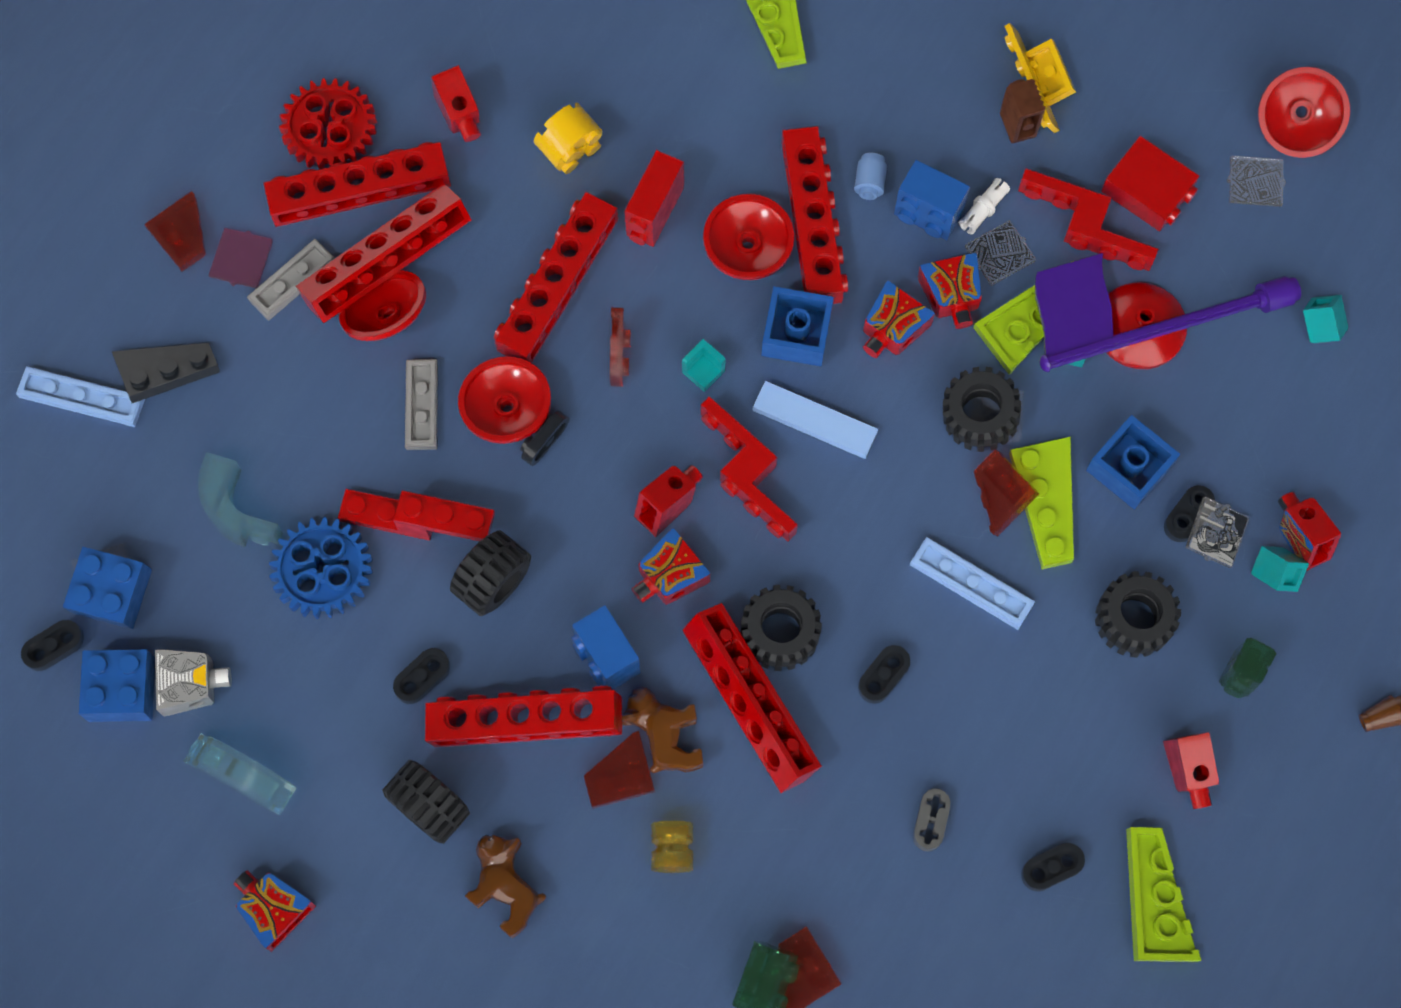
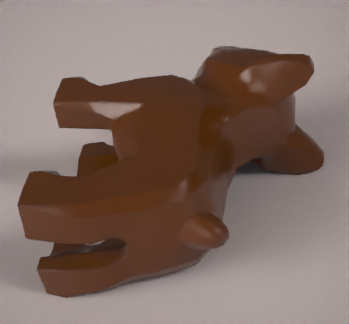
M638 687L632 690V694L627 700L626 710L622 714V726L634 725L646 732L653 760L650 771L657 773L663 770H678L686 773L703 768L701 749H694L691 753H687L677 747L680 730L696 724L695 705L691 704L683 710H678L661 704L650 689Z
M485 835L480 838L476 847L477 856L481 862L479 884L475 890L466 893L465 897L478 909L492 898L511 905L509 920H504L499 927L513 939L526 928L530 916L536 907L546 899V895L544 893L538 894L514 869L515 855L522 845L518 837L507 840L497 835Z

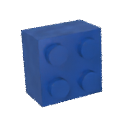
M915 160L899 188L894 215L898 216L905 224H914L924 229L931 237L942 238L947 241L964 212L970 186Z
M773 286L761 356L822 367L834 297Z
M1131 415L1092 458L1086 471L1135 510L1174 466L1180 453Z
M82 546L63 608L73 614L133 629L153 569L143 562Z
M606 605L572 625L574 636L571 637L572 646L581 661L588 660L589 674L597 686H610L614 690L641 673L637 654Z
M147 649L82 651L79 715L88 722L152 721L155 657Z

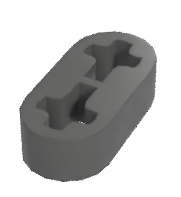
M940 789L928 790L920 802L913 840L915 845L923 851L930 852L936 850L944 838L950 811V798L945 791ZM937 796L939 797V803L944 805V808H939L934 818L930 817L931 806L926 804V801H932L933 797ZM928 822L934 824L932 834L937 836V840L932 839L930 844L924 843V837L919 836L920 832H925Z

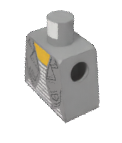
M155 650L156 710L163 716H170L214 704V688L230 687L232 685L230 667L213 669V660L206 653Z

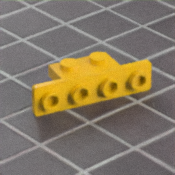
M1011 23L1005 25L1008 35L1004 38L1010 51H1015L1019 59L1015 61L1017 70L1022 77L1026 76L1027 80L1033 79L1036 81L1035 85L1038 86L1037 90L1040 91L1039 95L1042 96L1041 100L1044 101L1043 105L1046 106L1041 125L1043 128L1048 127L1053 133H1056L1060 129L1050 106L1076 93L1056 43L1051 38L1026 51L1018 30Z

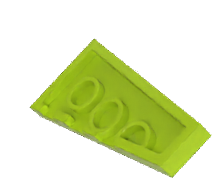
M746 0L777 68L781 69L807 63L796 0Z
M1035 285L976 322L973 327L1009 375L1044 338V330L1035 298Z
M1070 437L1010 450V459L1041 569L1072 563L1074 560Z
M1130 827L1126 829L1134 961H1202L1199 950H1196L1191 936L1193 930L1190 920L1186 919L1181 902L1183 900L1182 893L1174 879L1172 872L1174 867L1162 828Z

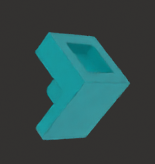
M1342 295L1313 297L1303 309L1311 343L1340 341L1348 330Z
M702 339L682 359V373L705 392L725 372L726 359Z
M1261 546L1251 574L1276 591L1298 592L1309 563L1283 547Z

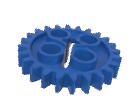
M323 517L321 525H317L315 520L310 518L309 527L307 528L301 522H298L299 532L295 533L287 529L290 539L287 541L279 538L278 542L282 546V550H272V554L278 559V561L269 562L271 569L277 571L269 575L272 582H278L273 586L276 594L282 593L279 599L283 604L291 601L289 605L291 611L294 612L301 606L303 617H306L310 610H312L316 619L320 618L322 611H325L328 617L332 618L333 609L335 608L341 614H344L343 605L345 603L352 607L356 606L353 600L354 595L362 598L365 596L360 586H370L369 580L364 575L373 574V570L365 564L372 562L373 559L370 554H363L369 547L366 542L359 543L362 539L359 532L351 535L353 531L351 525L348 524L341 530L339 519H336L332 526H330L326 517ZM334 544L342 546L338 554H327L330 546ZM300 552H310V556L306 561H296V556ZM344 561H349L347 565H341ZM324 563L326 566L323 567V572L318 573L319 564ZM295 571H302L297 575H293ZM336 575H347V579L343 584H332V580ZM308 580L315 581V586L311 591H301V586L304 582Z

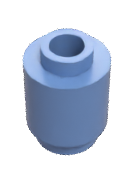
M865 153L862 155L861 160L858 161L854 191L861 198L874 200L883 195L887 173V164L885 163L884 156L877 153Z

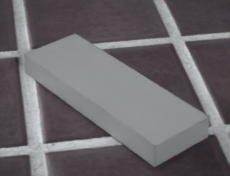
M314 239L249 294L247 299L269 321L300 294L296 285L335 258Z
M437 359L406 360L405 448L406 450H437Z

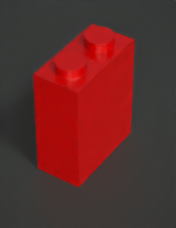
M1139 136L1108 175L1101 192L1160 232L1166 223L1171 226L1181 213V210L1178 209L1183 202L1189 204L1196 195L1198 188L1195 185L1199 175L1142 136Z
M658 150L655 151L625 209L626 236H629L630 240L638 245L647 244L654 247L684 189V161Z

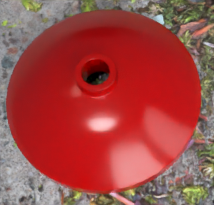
M1298 67L1278 75L1264 90L1258 107L1259 127L1267 142L1277 151L1298 158L1313 157L1333 147L1344 134L1350 117L1349 98L1342 84L1330 73L1313 67ZM1299 106H1304L1306 109L1303 117L1296 115V109Z
M740 194L722 201L712 210L704 226L703 242L707 256L721 272L737 279L757 280L772 275L787 262L794 245V228L787 212L775 201L761 195ZM750 242L754 246L752 248H745L743 244Z
M400 270L339 313L340 324L345 333L356 340L378 341L390 338L405 330L419 316L426 301V288L416 274Z
M1135 282L1125 284L1108 294L1112 306L1113 336L1185 315L1182 306L1172 294L1150 283ZM1145 314L1150 320L1143 321L1140 315ZM1187 328L1106 353L1113 360L1126 367L1134 369L1156 368L1166 364L1178 354L1184 344Z
M497 357L481 363L464 379L458 395V408L466 427L477 437L499 444L517 442L532 435L544 423L551 407V391L544 374L534 364L517 357ZM506 406L513 407L509 412L503 411Z

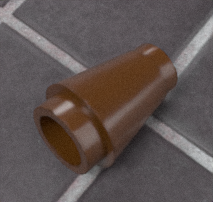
M1390 695L1358 715L1365 732L1401 725V695L1395 697Z

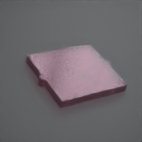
M224 228L209 277L230 282L232 286L240 284L258 288L273 243L272 239L253 235L250 231L244 233Z

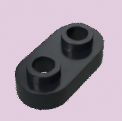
M559 410L555 413L549 412L534 437L530 435L523 442L520 448L523 452L521 458L531 466L536 465L564 432L569 423V417Z
M1201 485L1193 486L1186 491L1164 522V531L1171 540L1186 542L1192 538L1204 522L1200 519V516L1206 518L1211 510L1204 508L1205 503L1212 507L1215 505V497L1212 491ZM1195 497H1202L1204 504H1198L1195 501ZM1177 520H1184L1187 527H1179Z
M61 620L29 639L21 649L22 661L32 670H46L77 651L83 644L84 633L75 622ZM67 634H73L72 640L69 643H64V637ZM40 651H45L44 658L36 660V654Z
M891 645L884 648L862 675L858 691L866 702L877 704L884 701L907 673L910 666V656L903 647ZM890 659L897 660L899 667H889L888 661ZM871 683H876L879 685L880 691L873 693L869 690L868 686Z
M437 648L423 651L396 676L393 690L397 698L406 704H414L422 700L448 675L450 662L447 655ZM432 662L440 664L437 671L429 670V665ZM408 684L416 685V690L413 693L405 692Z
M1061 844L1027 861L1021 871L1022 881L1027 888L1037 892L1053 887L1077 875L1083 869L1085 864L1084 853L1075 844ZM1062 856L1071 858L1072 865L1070 867H1066L1061 863ZM1033 870H1040L1042 872L1043 879L1041 881H1037L1032 877Z

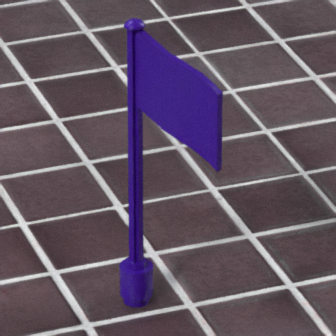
M1103 253L1036 273L1035 298L1044 330V354L1039 360L1040 367L1043 371L1050 372V369L1255 307L1261 309L1264 313L1294 305L1297 300H1300L1301 287L1296 278L1282 276L1257 284L1255 291L1251 295L1113 336L1112 306L1103 276Z

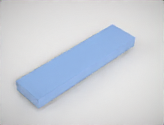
M28 366L25 368L16 395L22 399L132 427L136 426L145 401L144 399L131 403L127 391Z
M765 381L753 406L754 412L866 459L878 433V429L767 381Z
M928 537L925 538L910 562V566L1017 630L1035 603L1034 600Z

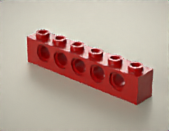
M818 126L782 130L781 144L804 292L834 297L833 304L842 303L844 292H848L847 275L841 274L840 264H844L842 246H837L835 238L839 236V223L837 218L832 219L831 209H835L834 192L828 191L827 182H831L829 164H824L823 155L827 154L825 137L819 136ZM807 158L812 160L813 163L803 164L800 160ZM811 185L815 186L818 190L810 192L805 190L804 187ZM810 213H818L822 217L812 219L808 215ZM822 240L826 245L817 247L812 242ZM823 267L829 269L831 273L822 275L816 270Z
M426 142L416 148L407 150L395 149L385 155L376 157L365 156L359 161L350 163L339 162L332 164L329 168L320 170L308 169L298 175L289 177L277 176L271 181L263 182L270 215L275 227L430 192L443 183L447 187H451L440 142ZM413 166H422L418 171H410V168ZM386 172H391V173H393V174H392L390 177H388V178H381V177H380L383 173H386ZM356 179H363V182L358 185L351 184ZM326 186H334V188L328 192L322 191V189ZM296 193H305L301 198H292Z
M443 183L296 285V288L310 310L325 323L472 219L461 198Z
M585 192L581 200L577 199L574 202L569 213L571 217L566 225L561 224L554 238L556 241L552 248H547L543 252L539 262L541 266L536 274L531 273L524 286L526 290L522 297H517L513 301L509 310L511 315L506 323L502 322L497 327L494 339L498 352L507 357H517L530 363L533 362L618 222L617 207ZM581 226H590L592 228L588 232L578 231ZM567 250H574L577 252V254L572 257H566L563 255V253ZM554 274L562 276V278L556 282L548 280V278ZM537 299L547 301L545 305L540 307L533 305V302ZM522 324H530L532 326L530 330L525 332L517 330Z
M720 603L698 612L682 631L780 793L805 782L822 765L724 605Z
M595 686L589 692H580V689L564 688L561 689L560 694H549L545 690H534L529 692V696H518L517 693L505 692L499 693L498 698L489 699L485 695H469L467 700L456 701L454 697H439L436 699V702L425 704V741L434 747L622 735V696L615 690H612L610 686ZM591 704L593 707L592 713L587 718H581L582 708ZM555 707H560L561 713L559 717L550 721V711ZM524 709H529L528 718L524 722L519 723V713ZM493 711H497V720L493 724L488 725V715ZM466 713L465 723L457 727V718L459 715Z

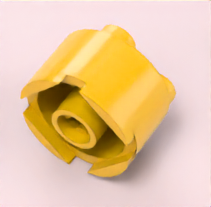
M575 103V108L569 104L556 112L544 124L547 128L544 134L541 135L538 132L534 138V144L559 171L562 170L565 174H569L578 166L579 162L577 160L585 154L590 157L599 150L601 144L598 140L601 138L603 131L581 105Z

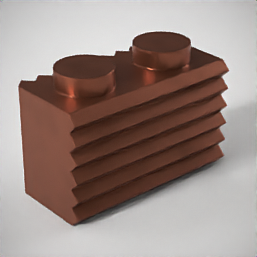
M1024 79L1016 80L1006 87L1007 90H1005L1004 101H1002L1003 104L999 113L1009 139L1013 144L1035 138L1042 122L1046 106L1043 105L1044 101L1041 100L1042 96L1039 95L1040 91L1037 90L1038 86L1035 85L1036 81L1033 79L1026 81Z

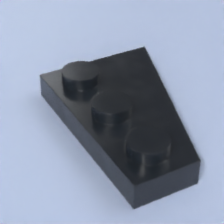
M209 343L112 352L131 403L220 372Z

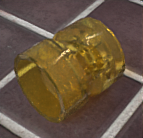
M659 821L652 823L651 843L656 846V849L651 851V870L659 873L693 871V851L688 848L693 843V823L686 821Z

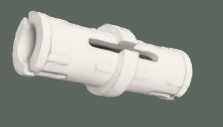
M995 178L983 195L977 196L974 199L972 208L958 222L964 231L969 226L967 233L974 234L987 216L991 217L995 213V207L1010 191V187L1006 182H1003L1000 186L999 184L1002 180Z

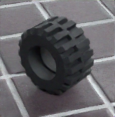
M973 367L972 373L968 374L966 370L960 372V379L958 380L954 377L950 381V388L946 387L943 399V422L946 424V431L949 436L953 434L954 441L958 445L964 442L965 449L971 450L972 446H977V452H984V447L989 446L991 451L995 450L999 442L1005 445L1009 442V436L1013 437L1017 431L1021 414L1020 393L1018 388L1014 389L1013 380L1011 378L1005 380V373L1000 370L997 374H994L991 367H986L985 371H979V367ZM985 397L993 400L999 406L1000 412L993 419L980 422L969 418L964 413L963 408L970 400Z
M497 530L478 542L465 556L452 577L450 592L476 614L484 616L497 609L514 592L526 575L532 556L503 531Z
M1133 571L1128 577L1126 574H1123L1116 581L1113 580L1109 584L1096 606L1095 613L1098 616L1095 619V624L1101 627L1098 633L1101 639L1107 637L1108 642L1106 645L1110 649L1115 645L1119 648L1117 653L1124 655L1127 651L1130 652V657L1137 658L1141 653L1146 657L1151 655L1153 651L1158 652L1174 635L1180 624L1178 619L1181 617V609H1177L1180 600L1178 596L1172 597L1173 587L1171 585L1165 587L1162 584L1165 579L1160 576L1154 580L1151 578L1152 573L1145 572L1143 576H1139V571ZM1129 600H1136L1146 604L1153 613L1154 626L1148 629H1138L1131 626L1122 615L1121 604Z
M773 585V590L770 591L766 587L760 590L759 596L754 594L750 598V604L746 605L743 610L741 635L757 661L762 662L761 666L768 669L769 665L775 667L774 671H781L782 667H787L788 670L795 669L796 664L803 665L807 662L809 656L812 657L818 645L822 626L819 609H815L816 603L812 598L809 600L806 598V592L801 589L798 593L794 592V586L787 585V589H781L780 585ZM780 613L791 616L800 627L799 635L785 643L770 640L762 630V623L766 618Z
M408 760L382 789L385 798L438 843L444 844L470 815L467 805L444 783L416 761Z

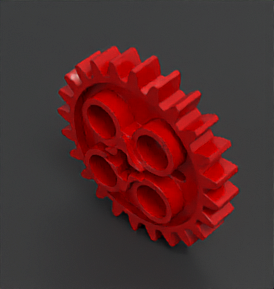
M322 78L321 86H316L313 81H310L311 89L306 90L300 86L301 95L299 97L294 94L290 95L293 104L284 103L283 106L286 113L279 116L283 123L279 125L280 132L283 134L281 138L284 145H288L289 154H295L298 163L305 159L308 168H311L315 162L319 170L324 169L325 164L331 166L339 162L346 163V160L349 158L355 162L357 161V152L363 155L367 154L364 144L373 145L370 135L377 134L374 124H377L375 114H373L375 112L373 104H368L367 94L361 95L358 86L351 90L349 81H346L342 86H339L337 78H334L331 85H327L325 78ZM334 102L331 111H329L330 103ZM315 107H322V109L317 112H311V110ZM345 110L351 111V113L348 115H340V113ZM324 127H327V139H328V140H327V145H326V147H323L324 142H325V140H326V132H325ZM308 134H317L314 138H305ZM339 137H346L342 142H334Z

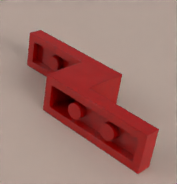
M1025 169L1018 192L1024 193L1030 199L1048 201L1059 209L1074 210L1063 242L1069 243L1071 247L1077 250H1089L1098 254L1103 253L1104 259L1127 263L1132 269L1150 271L1158 248L1101 229L1111 197Z
M709 396L701 404V420L712 431L717 429L724 435L723 439L731 449L735 451L740 450L720 471L721 487L731 497L738 496L744 502V508L753 517L757 518L760 516L767 523V529L775 537L780 538L782 536L789 542L797 533L798 524L757 488L776 468L777 456Z
M346 489L338 519L344 523L429 541L432 532L480 542L491 532L495 511L403 490L399 500Z

